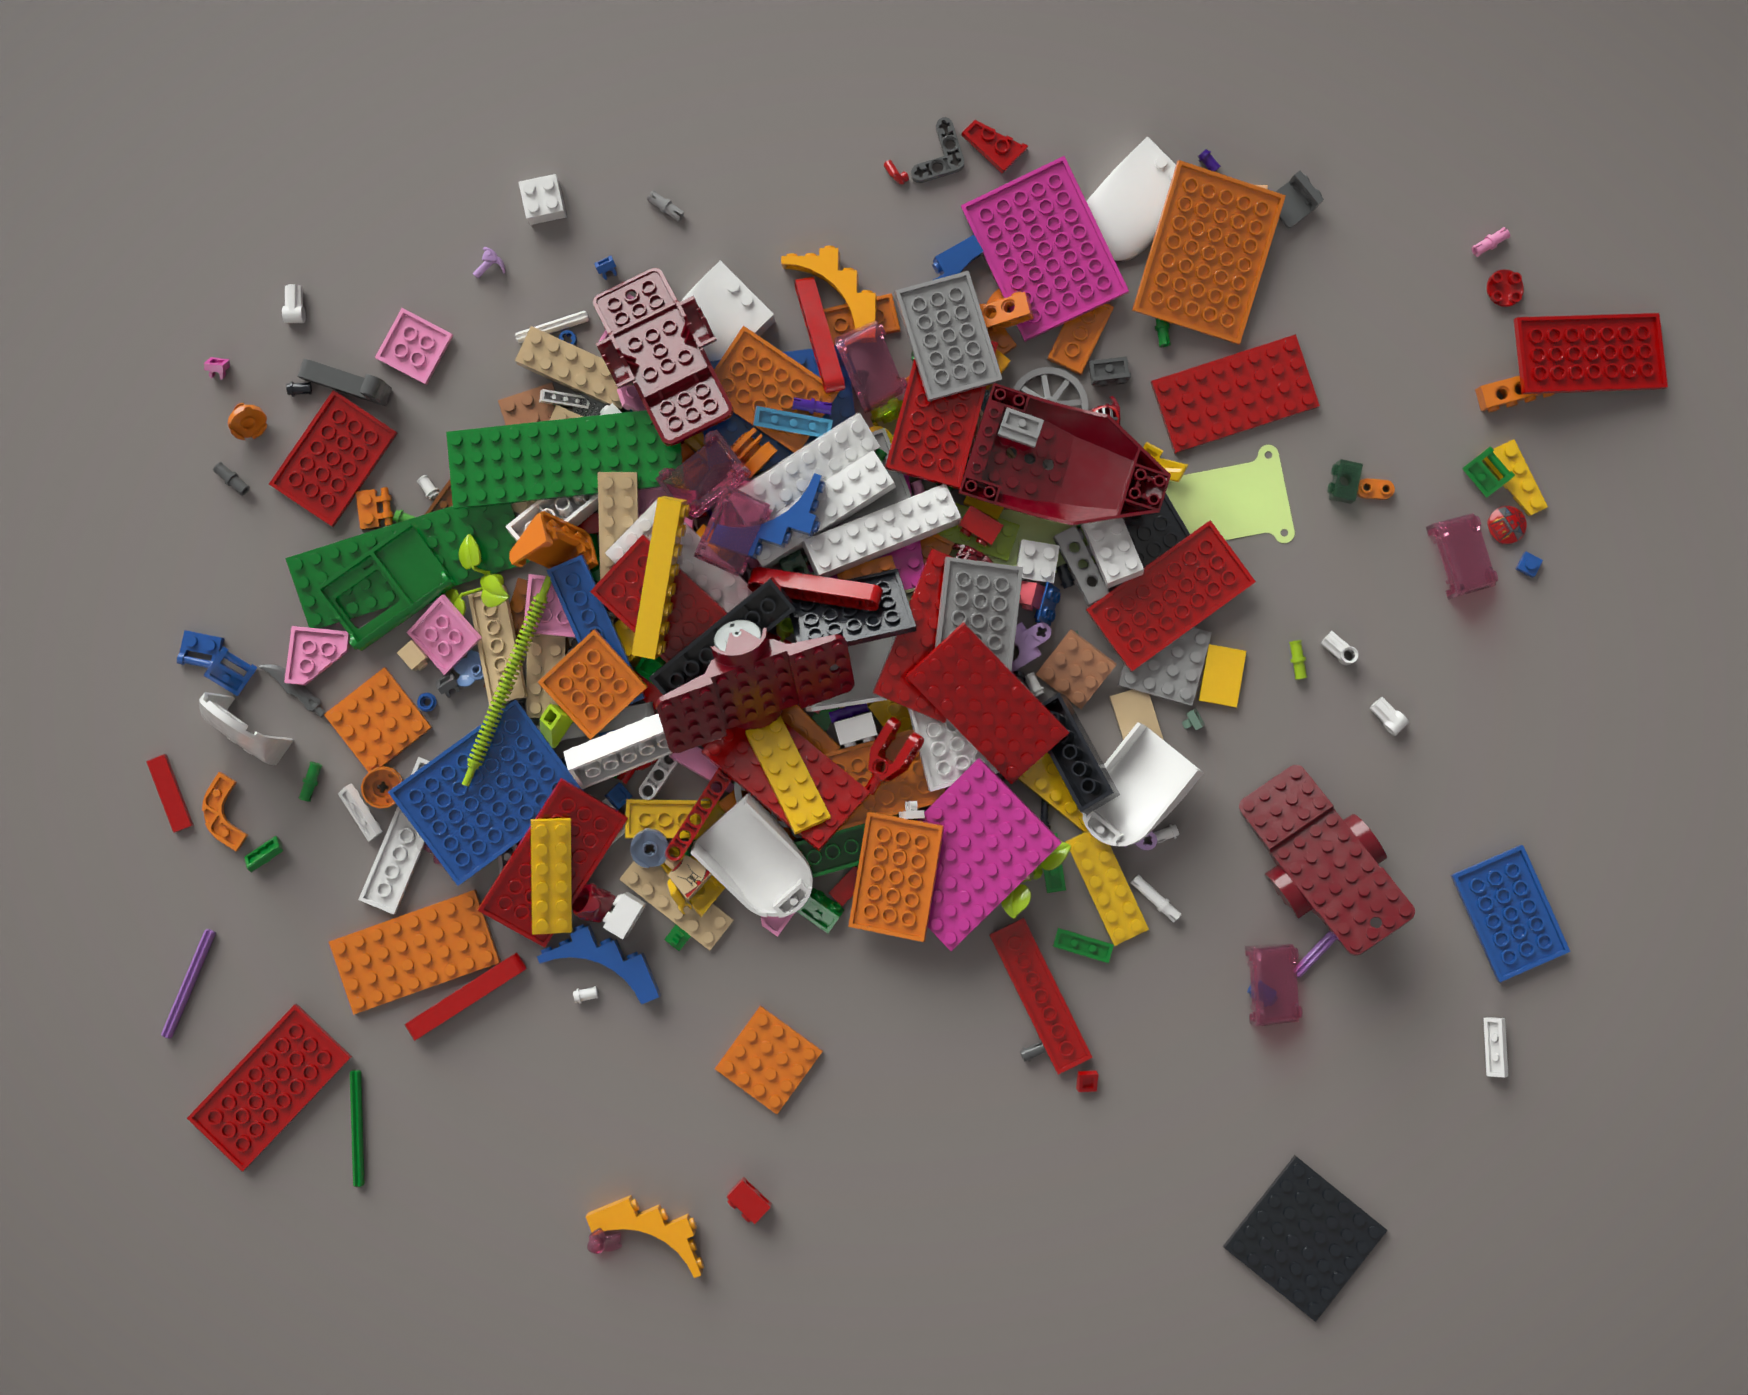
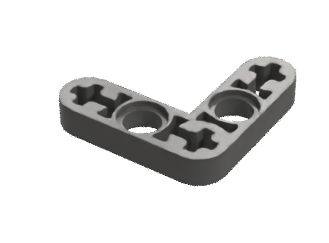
M947 117L940 118L936 124V132L944 156L914 165L911 170V178L916 183H924L957 173L963 169L964 157L953 122ZM943 123L948 126V135L946 137L944 129L941 128ZM951 140L956 146L953 149H947L945 147L946 141ZM954 153L956 161H960L957 167L955 164H951L953 163L952 154ZM934 164H941L943 170L940 173H936L932 167ZM927 166H929V172L931 175H928V172H925L927 171ZM917 170L925 172L921 178H919V175H915Z

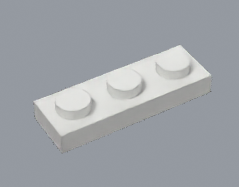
M353 784L345 786L338 795L368 842H370L383 831Z
M1485 1017L1486 1075L1491 1077H1508L1505 1018Z

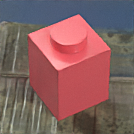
M1022 581L1019 600L1022 609L1027 611H1033V608L1040 609L1045 586L1034 582Z

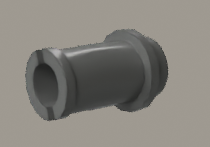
M1039 1041L1030 1047H1023L1020 1053L1024 1062L1027 1060L1030 1062L1031 1058L1046 1053L1042 1042Z

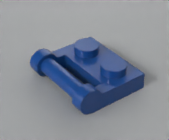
M184 630L180 653L177 656V664L184 665L186 663L209 668L222 649L224 638ZM188 651L212 655V658L209 661L187 655Z
M223 646L204 673V676L238 696L257 667L241 660ZM225 658L246 671V674L243 676L221 662L222 659Z

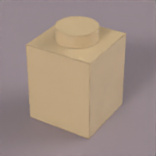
M413 640L409 641L397 652L410 669L414 671L424 669L428 665L427 661L430 660Z

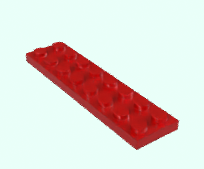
M1021 918L989 934L1057 1074L1059 1075L1093 1058L1025 919Z

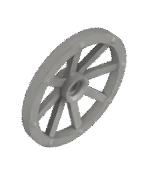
M1043 367L1032 370L1025 374L1013 388L1072 407L1081 406V409L1084 410L1089 408L1087 394L1082 384L1072 374L1059 368ZM1047 375L1065 379L1053 396H1050ZM1041 376L1044 398L1024 385L1031 379ZM1069 384L1075 388L1080 400L1057 401Z

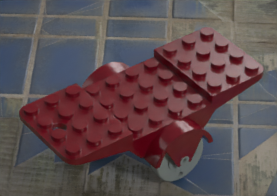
M736 620L723 625L715 634V646L711 647L714 659L711 660L705 674L661 696L656 702V709L667 745L672 753H681L727 736L726 730L736 726L743 729L766 727L776 721L785 708L799 704L800 708L803 709L848 693L853 689L855 682L847 642L842 635L836 634L786 644L774 639L769 640L767 628H764L762 633L758 625L751 621ZM835 664L838 666L836 670H831V666Z

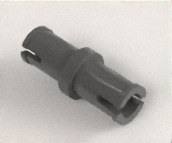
M222 462L215 465L213 472L225 480L224 482L227 486H232L242 496L249 491L250 486L243 482L236 472L229 470Z

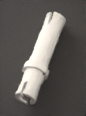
M1139 874L1131 881V884L1173 923L1181 916V913L1169 903L1170 901L1162 897Z

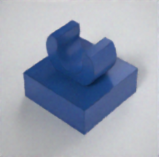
M612 256L594 263L598 273H602L605 280H607V271H612L614 276L617 275L614 268L616 265Z

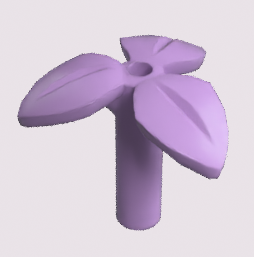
M484 247L483 250L485 252L482 256L484 262L474 271L473 275L479 279L493 263H497L501 267L503 274H505V265L502 259L492 249Z

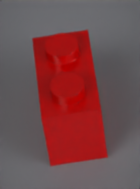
M971 505L959 523L958 528L961 529L960 532L963 535L975 537L977 539L976 542L981 546L986 547L988 545L991 547L1004 525Z
M745 1177L732 1188L726 1197L729 1199L727 1202L732 1208H738L742 1212V1217L747 1222H753L754 1224L771 1208L772 1204Z

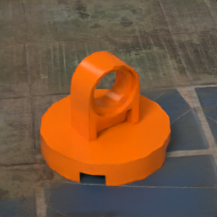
M239 403L230 414L227 424L235 438L246 440L245 438L252 437L255 439L266 430L267 416L258 406Z

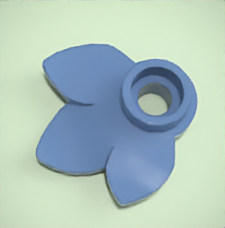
M470 650L467 658H462L454 667V670L460 674L457 680L458 686L468 687L476 680L484 679L480 655L477 651Z

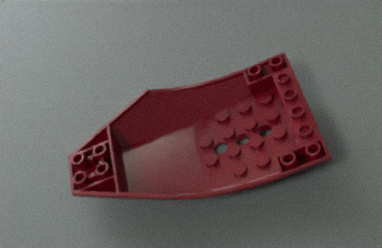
M993 383L961 482L959 494L1034 517L1068 525H1079L1159 513L1171 474L1109 414L1060 404ZM1007 407L1044 420L1034 448L997 435ZM1013 448L1017 453L1016 457L1009 458L1006 455V450ZM1025 455H1033L1035 462L1027 464L1024 460ZM1044 460H1052L1054 467L1051 470H1046L1043 467Z

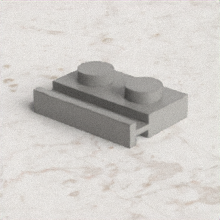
M1007 407L997 435L1034 448L1044 420Z

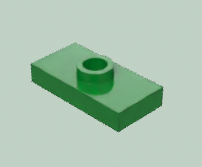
M274 836L244 857L246 867L251 873L283 852L280 839Z

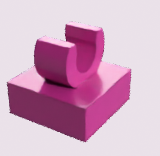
M210 357L204 363V370L209 371V377L213 378L215 372H218L221 380L226 376L225 371L230 367L229 359Z

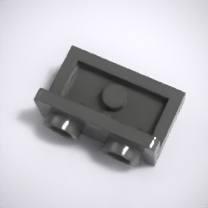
M1127 356L1089 361L1091 385L1096 384L1097 387H1103L1112 382L1120 385L1127 383L1131 378Z

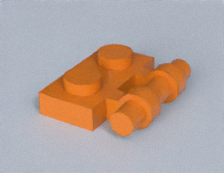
M388 487L381 488V496H377L375 489L356 492L361 530L381 528L380 520H385V526L393 524L392 518L394 514L391 511L390 505L392 498L389 495ZM378 503L383 504L382 513H379Z

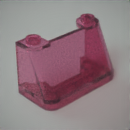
M876 320L834 338L865 413L904 394L907 387L905 378H900L884 340L883 335H886L882 324L878 325Z
M717 429L707 433L703 442L705 446L676 469L664 468L659 472V476L655 478L669 497L688 500L687 505H690V509L686 518L690 520L701 516L752 473Z
M726 484L693 557L733 575L739 576L740 573L744 574L748 565L745 563L746 557L764 519L768 521L773 511L770 509L771 505Z
M1474 513L1433 523L1426 527L1428 536L1433 535L1436 538L1433 542L1434 544L1437 543L1448 578L1446 584L1450 583V589L1446 590L1448 600L1494 587L1498 581V575L1495 570L1493 571L1482 536L1480 518L1475 516Z
M1293 944L1245 946V956H1248L1249 961H1251L1248 962L1252 996L1250 1009L1254 1010V1012L1249 1013L1250 1024L1257 1027L1299 1022V1018H1302V1008L1299 1006L1296 970V960L1299 958L1298 949L1294 948Z

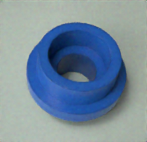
M423 693L418 697L417 705L422 711L429 712L436 707L437 699L431 693ZM426 699H430L431 701L430 705L426 706L424 703Z

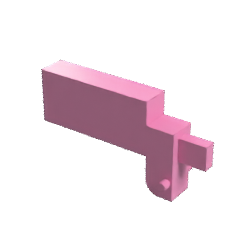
M699 747L669 755L671 759L707 781L711 780L718 769L715 764L701 753L702 749ZM730 782L725 791L731 793L734 789V784ZM713 783L711 785V788L714 792L721 791V787L718 783Z

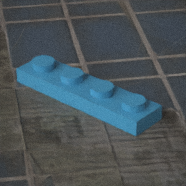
M756 406L753 426L820 437L831 430L833 420Z

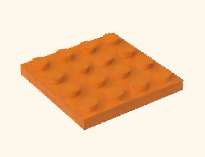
M596 629L589 633L538 681L539 685L590 740L648 688Z
M386 667L324 714L368 772L377 767H383L433 728Z
M760 1005L715 1067V1070L775 1114H778L823 1050Z

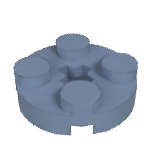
M645 828L633 837L630 848L631 856L641 867L660 866L666 861L665 850L669 845V841L662 832ZM646 845H654V852H646Z

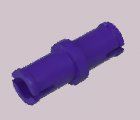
M794 397L792 410L809 411V414L816 412L831 415L832 402L815 401L814 398L807 400Z
M864 703L845 706L844 708L829 712V716L833 724L834 722L869 712L867 704Z

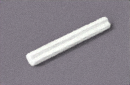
M582 311L536 326L535 328L551 334L588 322L589 317L586 311ZM529 329L515 334L518 343L524 342Z

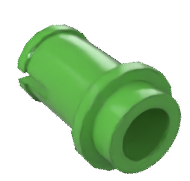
M401 509L400 511L396 510L393 521L399 523L415 517L404 513V510Z

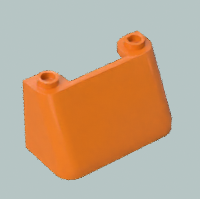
M545 511L535 515L509 553L511 564L517 567H523L526 564V559L550 569L580 555L584 556L590 570L598 565L593 541L588 532Z

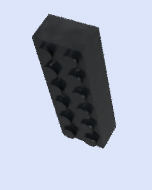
M1058 693L1043 702L1042 704L1069 731L1048 753L1079 811L1089 814L1118 797L1120 793L1067 696Z

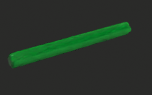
M361 1070L350 1071L353 1186L361 1187L365 1184Z

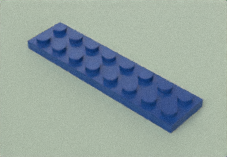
M577 556L546 570L549 577H551L552 585L578 644L596 629L633 670L606 606L590 592L596 583L584 556ZM642 692L630 704L646 698L644 693Z

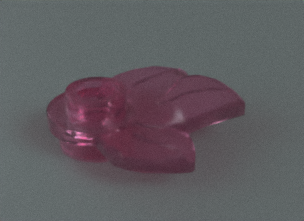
M601 1228L593 1231L589 1235L588 1251L600 1254L603 1251L618 1250L622 1247V1244L619 1243L621 1233L605 1236Z

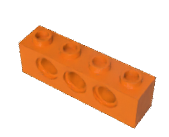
M1015 292L1010 297L997 298L989 304H979L988 334L1034 319L1030 300L1025 292ZM1015 306L1012 312L1007 313L1009 307ZM997 312L994 318L989 319L991 313Z
M1520 375L1485 384L1475 389L1480 410H1488V413L1499 410L1500 406L1503 405L1509 408L1518 405V401L1524 400L1525 403L1536 400L1537 396L1543 395V398L1555 395V393L1517 394L1515 387L1521 390ZM1497 392L1502 393V400L1497 397Z

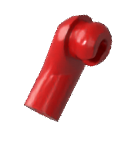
M891 160L884 163L888 174L898 184H905L904 182L909 181L908 174L905 171L900 174Z

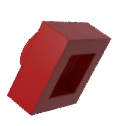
M1078 1071L1077 1091L1097 1092L1098 1072Z

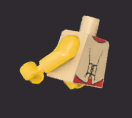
M686 855L681 861L677 862L665 861V864L672 869L668 874L669 880L667 882L670 896L678 905V909L682 914H685L683 912L685 906H688L690 910L692 909L691 905L687 902L713 876L693 855L690 857Z

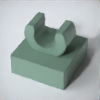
M1196 708L1187 713L1188 719L1182 722L1184 729L1193 725L1195 730H1198L1205 725Z

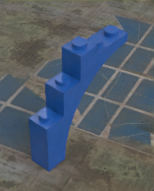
M975 235L934 257L932 266L937 274L940 273V276L933 280L961 273L968 264L981 256L983 249Z
M814 473L808 488L801 498L788 511L773 520L748 527H729L715 524L709 543L713 546L756 559L757 555L760 556L762 553V541L785 548V545L789 544L792 533H790V530L813 537L814 532L817 533L820 527L819 518L813 514V511H817L819 493H823L826 482H824V478L822 475Z
M582 924L573 928L574 932L570 934L571 942L569 939L558 943L560 947L552 949L550 946L541 950L542 954L537 956L539 963L569 957L600 963L616 972L628 983L641 1005L661 996L644 953L638 954L636 951L627 955L628 959L625 960L618 940L612 941L610 937L601 941V946H599L590 925L585 927Z

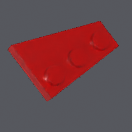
M974 120L961 134L965 140L1001 173L1008 169L1028 149V145L1020 144L1010 136L1005 137L997 133L995 129L977 120Z

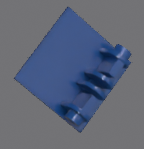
M1049 582L1045 585L1040 609H1036L1034 618H1036L1035 622L1046 623L1048 626H1051V622L1055 620V607L1060 601L1061 593L1060 589Z

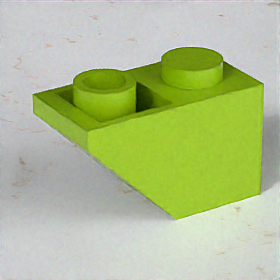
M549 704L539 719L541 734L552 748H556L573 723L572 719L561 707L555 704Z

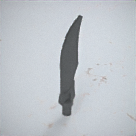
M272 664L259 665L260 669L266 671L278 681L286 693L296 696L308 711L316 712L320 718L324 716L326 712L321 707V700L313 696L304 685L284 683L285 668Z

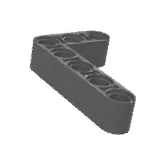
M303 359L297 376L303 380L382 406L387 405L392 391V387L373 375L366 374L364 378L308 359Z

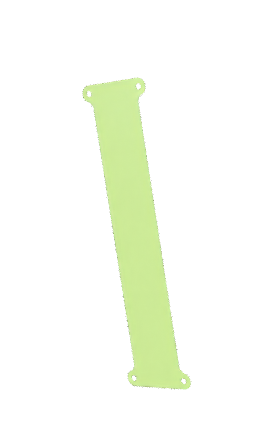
M1272 445L1262 446L1259 449L1257 458L1253 462L1183 475L1179 482L1169 480L1166 494L1190 534L1211 520L1225 540L1261 533H1270L1281 543H1288L1294 538L1295 530L1278 450ZM1267 451H1270L1272 453V457L1270 459H1267L1265 457V453ZM1005 509L999 518L1020 525L1009 559L1006 562L991 556L988 557L997 564L1016 566L1022 539L1056 545L1053 537L1076 525L1054 522ZM1081 527L1080 529L1084 535V539L1082 540L1085 546H1087L1089 544ZM1282 529H1286L1288 531L1287 536L1284 537L1281 535ZM1071 543L1069 549L1071 552L1076 553L1079 551V546L1076 543ZM952 549L949 556L956 558L959 550ZM1060 551L1056 567L1065 564ZM1091 556L1093 562L1096 563L1094 556ZM1079 560L1078 567H1088V564L1085 560Z

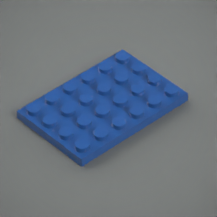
M1523 845L1514 847L1451 875L1498 982L1507 980L1571 952Z

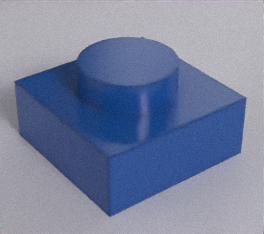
M1526 551L1523 553L1515 569L1533 578L1537 574L1543 560Z
M619 782L605 797L618 810L626 803V799H630L632 795Z

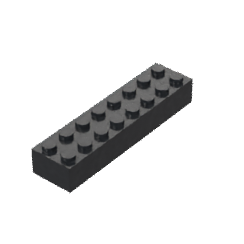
M772 576L651 674L649 679L665 695L705 674L711 660L714 659L711 647L715 646V634L723 625L736 620H747L758 625L762 633L764 628H767V632H769L795 611L797 606Z

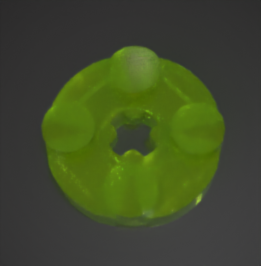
M895 397L887 401V405L872 409L870 411V419L873 425L879 426L878 422L883 421L886 424L897 419L903 400H898Z

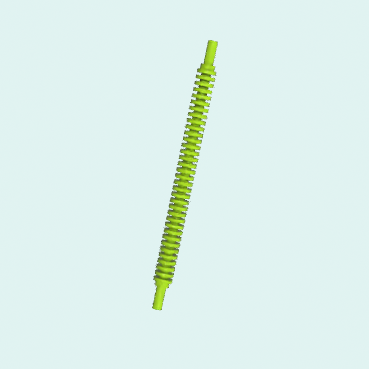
M549 576L545 577L540 592L536 594V597L533 596L536 602L531 601L534 607L529 606L532 612L527 611L530 616H525L528 621H523V623H526V626L522 625L521 627L524 628V631L521 629L519 631L523 634H518L517 636L521 638L520 640L516 639V642L519 643L518 645L514 644V647H517V649L512 648L515 654L510 653L509 655L513 657V659L508 658L511 664L506 663V666H509V668H504L507 673H502L505 678H500L503 683L499 682L498 684L501 687L497 686L496 688L499 692H494L498 696L492 697L496 701L490 702L493 706L489 705L488 708L492 710H487L486 713L490 715H485L484 718L488 720H483V723L486 725L481 724V728H484V730L479 729L482 735L477 734L480 740L475 739V742L478 744H473V747H476V749H471L474 754L470 753L469 756L472 759H467L469 767L462 782L465 786H470L476 769H479V766L483 764L479 761H484L485 759L481 757L486 756V753L483 751L488 752V748L485 746L490 747L487 741L492 742L489 736L494 737V734L491 732H496L493 727H498L495 722H500L497 717H502L499 713L503 714L504 711L501 708L505 709L506 707L502 704L508 703L504 699L510 698L506 694L511 695L512 693L508 690H513L514 688L510 685H515L516 683L512 681L513 679L517 680V677L514 675H519L516 670L521 671L518 665L523 666L520 660L525 661V658H522V655L527 656L524 651H529L526 646H531V644H528V641L532 642L533 640L530 639V636L533 638L535 636L531 633H536L537 631L533 629L534 627L538 628V625L535 624L536 622L540 623V620H537V618L542 619L539 613L544 614L541 608L546 609L543 603L548 604V597L546 596L552 584L551 577Z

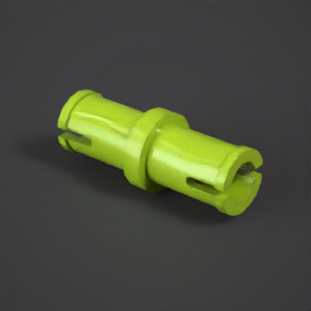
M1302 640L1289 642L1292 655L1290 661L1293 663L1295 680L1308 678Z

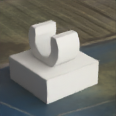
M917 801L905 802L906 811L899 812V817L904 819L925 818L924 810L917 811Z

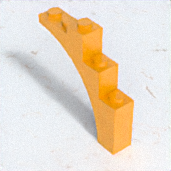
M831 245L819 248V256L814 253H807L805 256L789 253L786 256H781L783 269L799 270L812 274L826 281L837 290L846 301L852 313L857 343H876V293H873L871 290H863L861 293H858V272L853 268H843V270H840V252L838 248Z
M630 1195L588 1212L585 1216L592 1235L618 1229L636 1230L653 1235L667 1243L681 1256L694 1278L702 1275L704 1263L701 1257H697L695 1252L697 1246L694 1239H690V1237L695 1235L697 1225L694 1218H690L689 1213L667 1222V1212L665 1208H661L660 1204L638 1213V1202L636 1199L633 1200Z

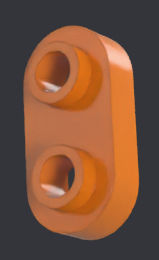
M1365 478L1357 482L1355 492L1360 498L1386 500L1394 494L1395 487L1389 480ZM1364 485H1368V486H1369V490H1368V491H1365V490H1364V488H1363ZM1383 486L1388 488V492L1383 491Z

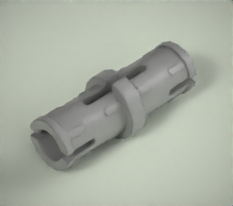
M654 190L650 192L651 196L648 195L647 201L658 207L663 214L667 213L677 222L681 220L680 216H684L685 212L673 205L671 200L663 198Z

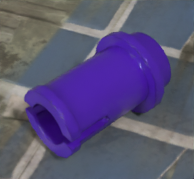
M1205 149L1198 155L1199 162L1202 161L1208 170L1215 172L1221 165L1210 154L1211 151Z

